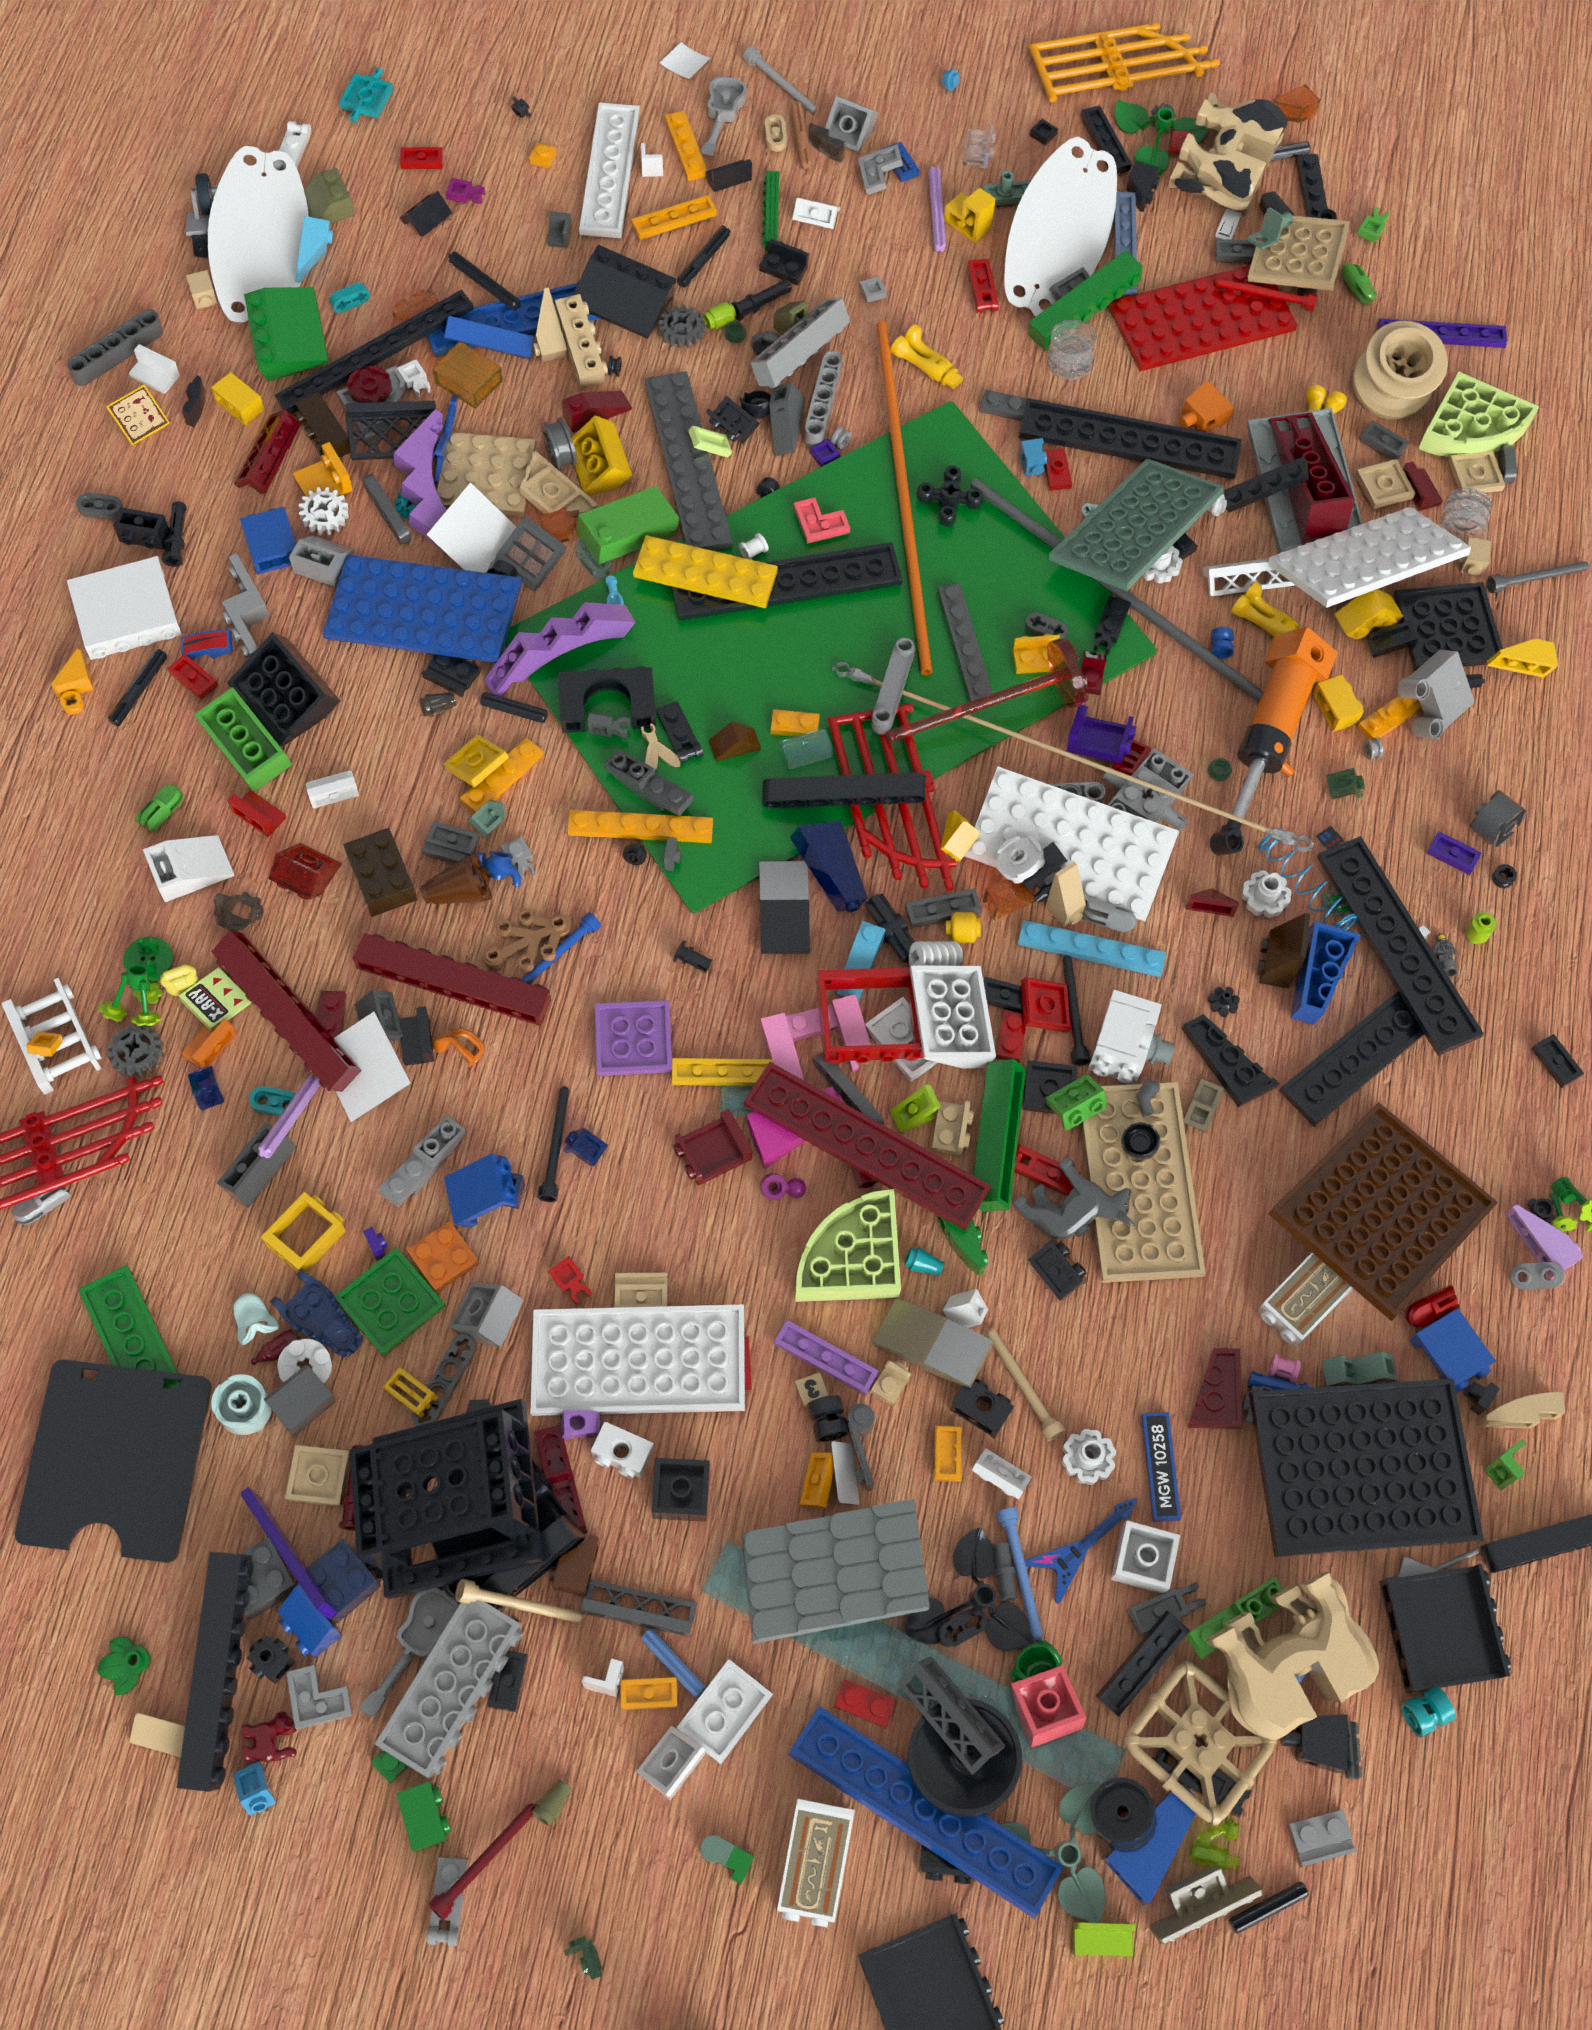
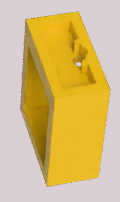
M306 1192L260 1237L265 1246L297 1273L301 1268L308 1272L346 1232L342 1224L344 1219L334 1210L329 1213L324 1208L325 1203L316 1195L310 1197ZM309 1206L331 1226L300 1257L279 1240L278 1237Z

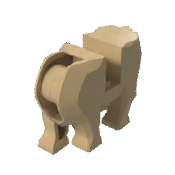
M1321 1572L1300 1584L1303 1591L1316 1604L1302 1596L1298 1585L1287 1586L1269 1597L1272 1604L1284 1608L1293 1616L1296 1623L1291 1632L1275 1636L1268 1642H1264L1261 1638L1259 1627L1254 1624L1251 1612H1242L1223 1623L1224 1629L1205 1639L1209 1646L1218 1648L1226 1658L1229 1668L1227 1677L1228 1697L1232 1715L1245 1729L1255 1735L1277 1740L1290 1733L1297 1726L1317 1717L1295 1674L1299 1677L1309 1672L1323 1699L1340 1703L1367 1688L1378 1676L1380 1667L1378 1655L1369 1637L1350 1615L1344 1590L1336 1580L1331 1578L1330 1572Z

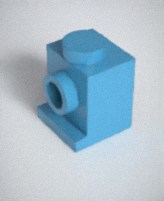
M1043 438L1021 441L1019 458L1025 476H1037L1045 471L1044 464L1047 463L1046 452L1042 451Z

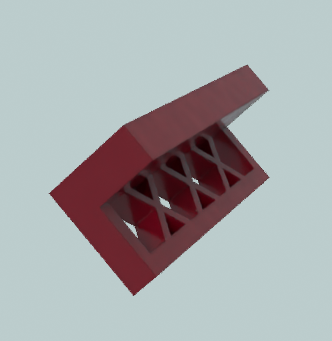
M286 410L269 415L234 482L238 488L250 485L260 494L267 492L300 427L299 422Z

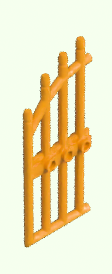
M1160 23L1028 45L1050 102H1055L1057 100L1056 95L1107 86H1112L1114 90H1127L1128 87H1133V82L1188 72H1194L1197 77H1201L1204 74L1203 70L1216 68L1220 65V61L1217 59L1197 62L1193 56L1207 53V46L1185 48L1179 42L1190 40V34L1183 33L1171 36L1159 34L1155 31L1160 30ZM1131 35L1147 38V40L1118 45L1115 41V38ZM1090 42H1094L1096 45L1095 49L1042 58L1039 51ZM1163 45L1173 50L1123 59L1121 55L1122 52ZM1099 56L1103 62L1047 72L1045 68L1046 65ZM1184 58L1188 63L1131 74L1127 70V67ZM1106 71L1108 74V78L1053 87L1051 80Z

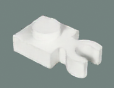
M417 359L397 367L406 381V387H413L416 397H421L419 390L422 388L426 389L428 393L431 392L430 384L426 381L427 375Z

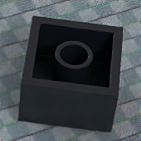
M655 1458L652 1518L707 1522L710 1461Z

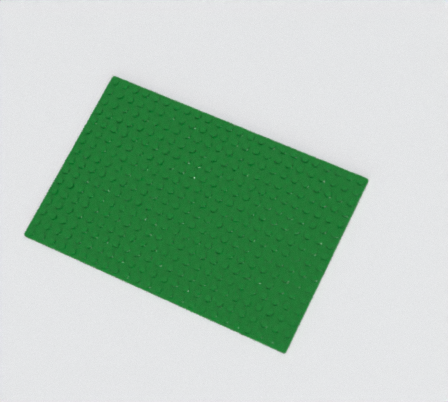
M949 401L900 426L930 649L931 674L922 675L920 670L892 443L889 432L727 515L726 519L733 547L715 550V552L744 558L739 550V543L748 542L755 538L757 533L764 537L769 550L752 557V560L762 563L893 542L903 579L902 585L679 621L671 586L633 577L636 565L634 563L612 574L618 582V593L623 597L624 605H626L635 620V624L625 637L603 639L574 648L552 659L527 677L561 725L558 672L569 670L588 671L591 669L610 670L613 668L627 669L639 666L652 667L656 718L655 734L658 742L674 753L675 751L656 714V709L678 701L697 741L702 747L703 756L688 758L687 762L680 763V767L669 766L658 757V766L655 773L693 794L694 800L680 816L713 818L712 843L677 841L678 848L682 849L680 863H675L674 871H668L664 869L667 841L640 839V841L691 913L701 911L758 879L759 862L790 861L854 825L850 806L766 808L762 806V781L770 778L842 776L827 718L874 710L881 690V686L876 685L875 682L876 680L883 682L897 640L908 638L913 641L915 646L914 658L904 687L905 691L1016 733L1087 694L1077 692L1083 651L1102 654L1106 652L1107 648L1103 645H1100L1097 651H1094V644L1097 639L1095 633L1109 596L1114 597L1110 591L1087 575L1049 561V553L1053 550L1050 546L984 497L982 506L976 510L969 509L966 504H959L955 509L957 514L956 521L950 527L942 526L939 522L938 515L941 509L939 501L932 500L930 503L923 504L917 499V488L921 483L927 482L933 485L934 488L940 489L945 483L943 479L945 469L949 466H957L961 470L959 486L962 492H968L972 489L970 487L972 481L978 478L1061 541L1065 539L1064 535L954 402ZM816 498L822 515L844 510L850 526V533L807 544L794 511V502ZM684 538L677 541V543L685 544ZM606 578L511 626L505 643L506 648L518 632L540 633L551 617L573 618L584 602L607 604L606 600L609 590L606 585ZM961 584L994 696L993 703L970 706L937 593L940 586ZM1037 612L1063 622L1067 626L1068 632L1064 643L1059 644L1062 670L1016 674L1012 655L1014 639L1022 636L1034 637L1025 630L1027 617ZM1128 613L1117 643L1112 642L1111 651L1106 655L1107 662L1102 685L1153 657L1157 652L1156 647ZM1035 622V624H1033V626L1036 627L1039 623H1038V622ZM1056 630L1054 635H1058L1060 631ZM835 662H845L849 665V668L861 670L862 673L870 675L874 681L873 683H865L860 680H852L848 676L839 677L835 671H832V667H836ZM836 667L837 671L841 673L848 671L846 667ZM605 690L591 696L585 705L586 732L566 734L620 812L678 816L667 809L662 812L629 790L604 768L603 765L618 749L645 763L648 744L641 735V729H633L631 705L623 694L612 690ZM905 695L901 696L899 705L908 703L913 705V712L907 713L922 771L930 769L933 780L1010 737L1008 734ZM773 709L820 714L817 739L771 734ZM589 713L605 714L608 717H613V721L622 717L629 718L630 727H621V729L628 730V737L622 738L615 734H612V737L590 734L587 722ZM896 715L893 725L888 732L899 773H912L913 769L899 718ZM872 719L861 721L875 774H890L880 736L873 731L871 725ZM730 722L754 728L761 750L715 761L709 743L710 738ZM853 724L838 725L851 775H866ZM644 728L646 733L652 732L650 728ZM859 805L863 819L875 813L874 805Z

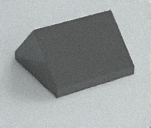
M307 1364L263 1399L293 1437L336 1402L332 1393Z

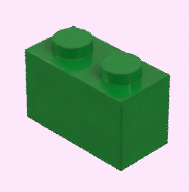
M429 1781L396 1793L413 1852L417 1853L449 1841L447 1833L451 1832V1826L447 1815L442 1816L439 1805L443 1804V1798L439 1786L434 1788L433 1783Z

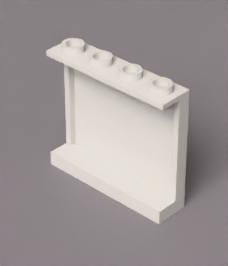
M158 556L67 580L84 646L91 660L182 635Z

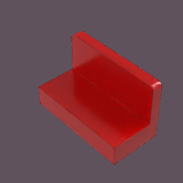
M249 791L242 799L233 794L227 800L234 814L267 837L286 819L285 813L253 791Z

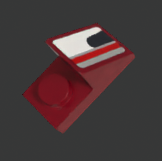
M1083 651L1077 692L1101 694L1107 662L1106 654Z

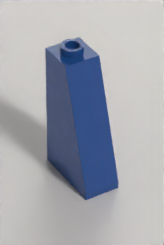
M1184 1787L1194 1796V1794L1188 1788ZM1171 1791L1155 1806L1157 1827L1155 1835L1145 1847L1134 1852L1124 1853L1112 1849L1102 1859L1142 1905L1148 1904L1154 1897L1196 1815Z

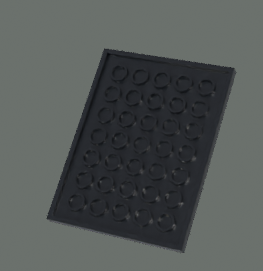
M1454 1379L1252 1391L1249 1393L1274 1557L1479 1542L1484 1540Z

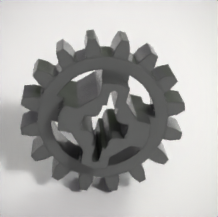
M675 305L673 311L666 309L667 315L661 314L659 333L660 336H663L664 342L670 341L671 347L678 344L680 349L682 345L690 348V343L697 345L698 339H703L705 319L701 317L700 311L694 313V307L688 310L685 305L682 306V309Z
M128 1024L126 1031L121 1028L118 1029L120 1034L118 1037L111 1035L114 1043L107 1044L110 1052L106 1055L111 1061L112 1067L114 1069L117 1068L121 1075L127 1071L128 1076L133 1077L134 1073L138 1072L139 1076L142 1077L144 1070L150 1073L153 1072L152 1064L159 1066L160 1063L157 1057L164 1056L161 1050L164 1045L159 1040L160 1036L158 1033L153 1032L150 1026L144 1029L143 1026L133 1028L131 1024ZM144 1038L148 1039L151 1045L145 1043ZM119 1055L126 1059V1063L120 1059Z

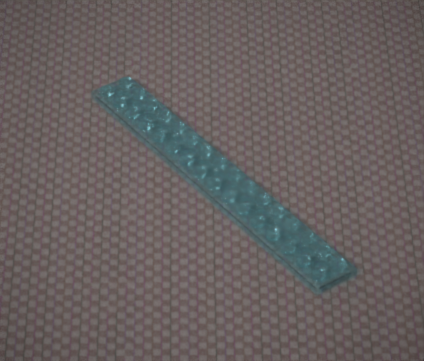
M727 1541L702 1592L750 1617L743 1548ZM880 1620L788 1637L911 1703L913 1702L898 1683L919 1661L932 1656L966 1698L983 1701L993 1706L1010 1721L1021 1744L1022 1762L1071 1788L1084 1783L1095 1782L1103 1784L1114 1778L1126 1752L1125 1749L1085 1728L1031 1748L1020 1724L1011 1689L922 1642L910 1638L908 1635ZM915 1676L909 1684L917 1693H923V1683ZM930 1699V1709L939 1704L937 1700Z

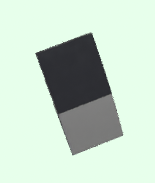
M807 861L759 862L761 954H810Z

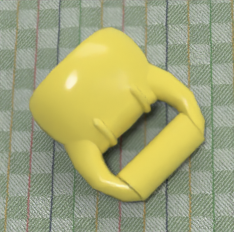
M188 964L165 971L160 977V983L165 987L167 993L178 997L199 982L196 969Z

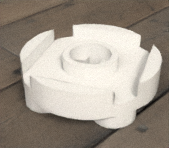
M1015 836L1005 841L997 851L999 856L997 860L995 859V865L1004 878L1012 880L1014 883H1021L1044 866L1043 849L1032 836H1027L1028 838ZM1019 855L1023 857L1019 861H1017L1016 857Z
M301 1339L291 1342L284 1348L278 1359L277 1368L280 1379L283 1383L301 1369L297 1366L298 1362H303L307 1358L310 1359L309 1364L313 1366L312 1371L325 1384L332 1372V1361L329 1352L321 1343L312 1339Z

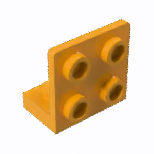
M330 442L321 445L324 454L321 455L322 461L293 473L296 482L306 497H309L308 491L310 490L316 493L317 487H320L321 491H325L326 487H329L330 493L337 490L339 496L353 491L349 474Z

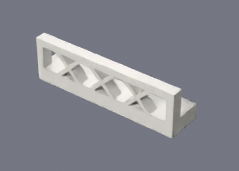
M1269 558L1202 567L1203 576L1208 578L1209 596L1247 592L1251 587L1250 585L1257 581L1256 578L1262 571H1266L1271 575L1265 584H1261L1262 590L1294 586L1295 584L1291 581L1279 579L1277 571L1271 572L1270 570L1274 569L1268 565ZM1240 574H1245L1249 578L1244 587H1239L1234 583ZM1223 577L1228 581L1221 590H1215L1214 578Z

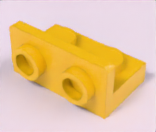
M1046 634L1036 637L1022 636L1015 638L1012 655L1016 674L1061 671L1060 635Z

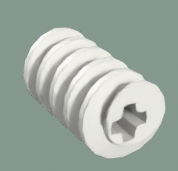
M956 941L914 942L909 950L910 966H959L963 961L962 948Z

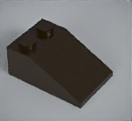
M1304 913L1271 929L1267 937L1262 938L1260 952L1263 953V959L1259 960L1257 974H1261L1260 984L1289 989L1306 958L1310 913Z

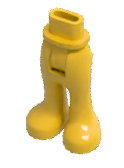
M914 324L908 330L905 337L901 335L894 341L891 353L920 368L931 380L941 382V385H948L952 389L956 388L963 381L964 378L958 374V369L954 368L946 357L923 343L921 340L922 329L917 324Z
M1311 385L1306 391V401L1309 405L1308 411L1321 409L1326 395V390L1322 386ZM1337 391L1331 392L1325 400L1324 409L1332 408L1335 415L1346 404L1347 398L1345 394Z
M1257 581L1251 585L1245 595H1242L1237 600L1231 610V613L1237 617L1246 618L1271 634L1273 638L1275 635L1299 628L1298 623L1293 618L1263 600L1261 597L1262 585Z

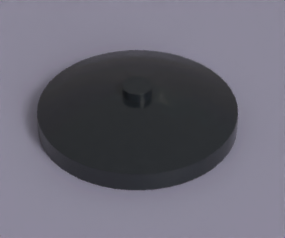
M967 1698L1006 1746L998 1754L990 1757L976 1773L971 1774L923 1715L917 1722L910 1738L908 1768L916 1789L930 1805L948 1815L970 1818L992 1812L1010 1797L1020 1777L1022 1749L1014 1727L999 1710L983 1701ZM940 1703L931 1708L935 1715L942 1716ZM949 1722V1733L955 1738H960V1728L958 1725ZM967 1745V1754L975 1763L982 1754L975 1746Z

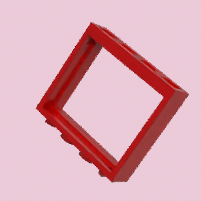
M909 967L818 970L816 986L824 1062H831L833 1064H840L845 1061L866 1063L870 1060L891 1062L895 1059L916 1061L919 1058H923ZM907 987L914 1043L831 1046L826 990Z

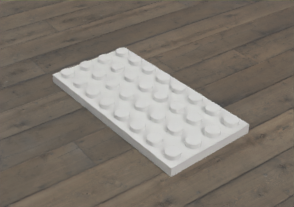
M1408 507L1286 552H1281L1269 557L1268 565L1327 608L1467 556L1470 553L1471 547L1431 521V519L1417 512L1416 509Z
M997 766L975 825L980 835L964 857L997 869L995 865V859L997 860L999 856L997 851L1005 841L1012 837L1028 838L1027 836H1032L1039 842L1042 849L1054 842L1068 860L1067 863L1061 866V869L1073 861L1077 864L1085 901H1088V898L1091 897L1127 908L1134 912L1137 920L1145 922L1179 831ZM1020 855L1016 857L1017 861L1023 858ZM1055 872L1043 880L1046 885L1053 881Z
M744 1304L534 1310L531 1415H561L563 1410L596 1411L600 1414L745 1411Z

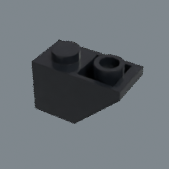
M1135 160L1129 175L1126 191L1136 193V206L1139 211L1144 212L1146 205H1151L1154 192L1152 190H1157L1160 177L1157 176L1159 167Z

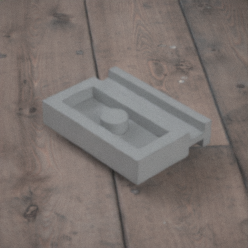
M1343 1809L1287 1825L1295 1852L1300 1861V1867L1357 1852L1352 1842L1353 1838Z

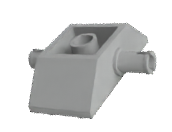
M1154 748L1132 777L1181 795L1193 777V773ZM1108 772L1104 774L1102 780L1119 790L1108 806L1158 824L1164 820L1180 832L1188 823V818L1172 809L1178 801L1177 798Z

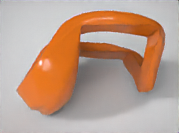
M462 1028L441 1034L432 1041V1047L438 1053L445 1052L453 1044L459 1052L469 1059L468 1067L475 1064L485 1052L483 1042L474 1033ZM464 1036L479 1049V1052L473 1056L469 1050L460 1044L458 1037Z

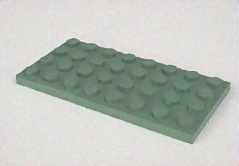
M1146 459L1049 553V561L1128 591L1223 494L1224 486L1151 459Z

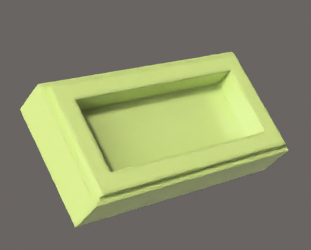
M692 426L688 430L694 448L727 458L732 454L726 435L697 426Z

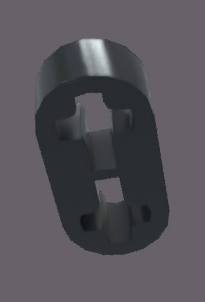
M972 1608L942 1623L937 1630L939 1643L944 1647L950 1648L979 1634L987 1625L986 1614L982 1610ZM970 1614L973 1617L978 1616L980 1620L976 1623L977 1629L975 1626L967 1628L964 1626V1623L971 1619ZM946 1627L949 1630L959 1628L960 1632L953 1636L955 1641L945 1639Z

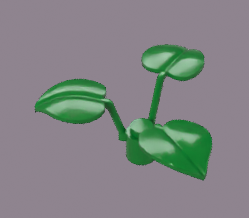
M1118 100L1116 103L1115 120L1123 132L1136 134L1139 128L1144 130L1154 122V127L1158 132L1154 148L1151 146L1140 147L1136 151L1134 160L1159 167L1157 176L1165 171L1169 163L1168 153L1165 150L1157 149L1162 133L1168 131L1170 126L1171 131L1193 132L1192 135L1199 145L1210 129L1205 126L1196 125L1195 118L1182 117L1175 120L1174 113L1169 108H1161L1149 120L1148 112L1144 107Z

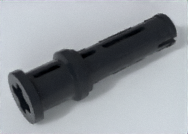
M783 279L781 282L755 295L748 294L745 296V299L739 302H732L731 304L736 311L734 318L741 321L744 316L750 313H757L761 306L786 293H790L792 287L787 288L791 286L790 282L787 279Z
M179 501L172 503L169 533L164 539L165 553L162 554L161 559L165 565L177 567L182 564L181 552L185 547L182 535L187 506Z

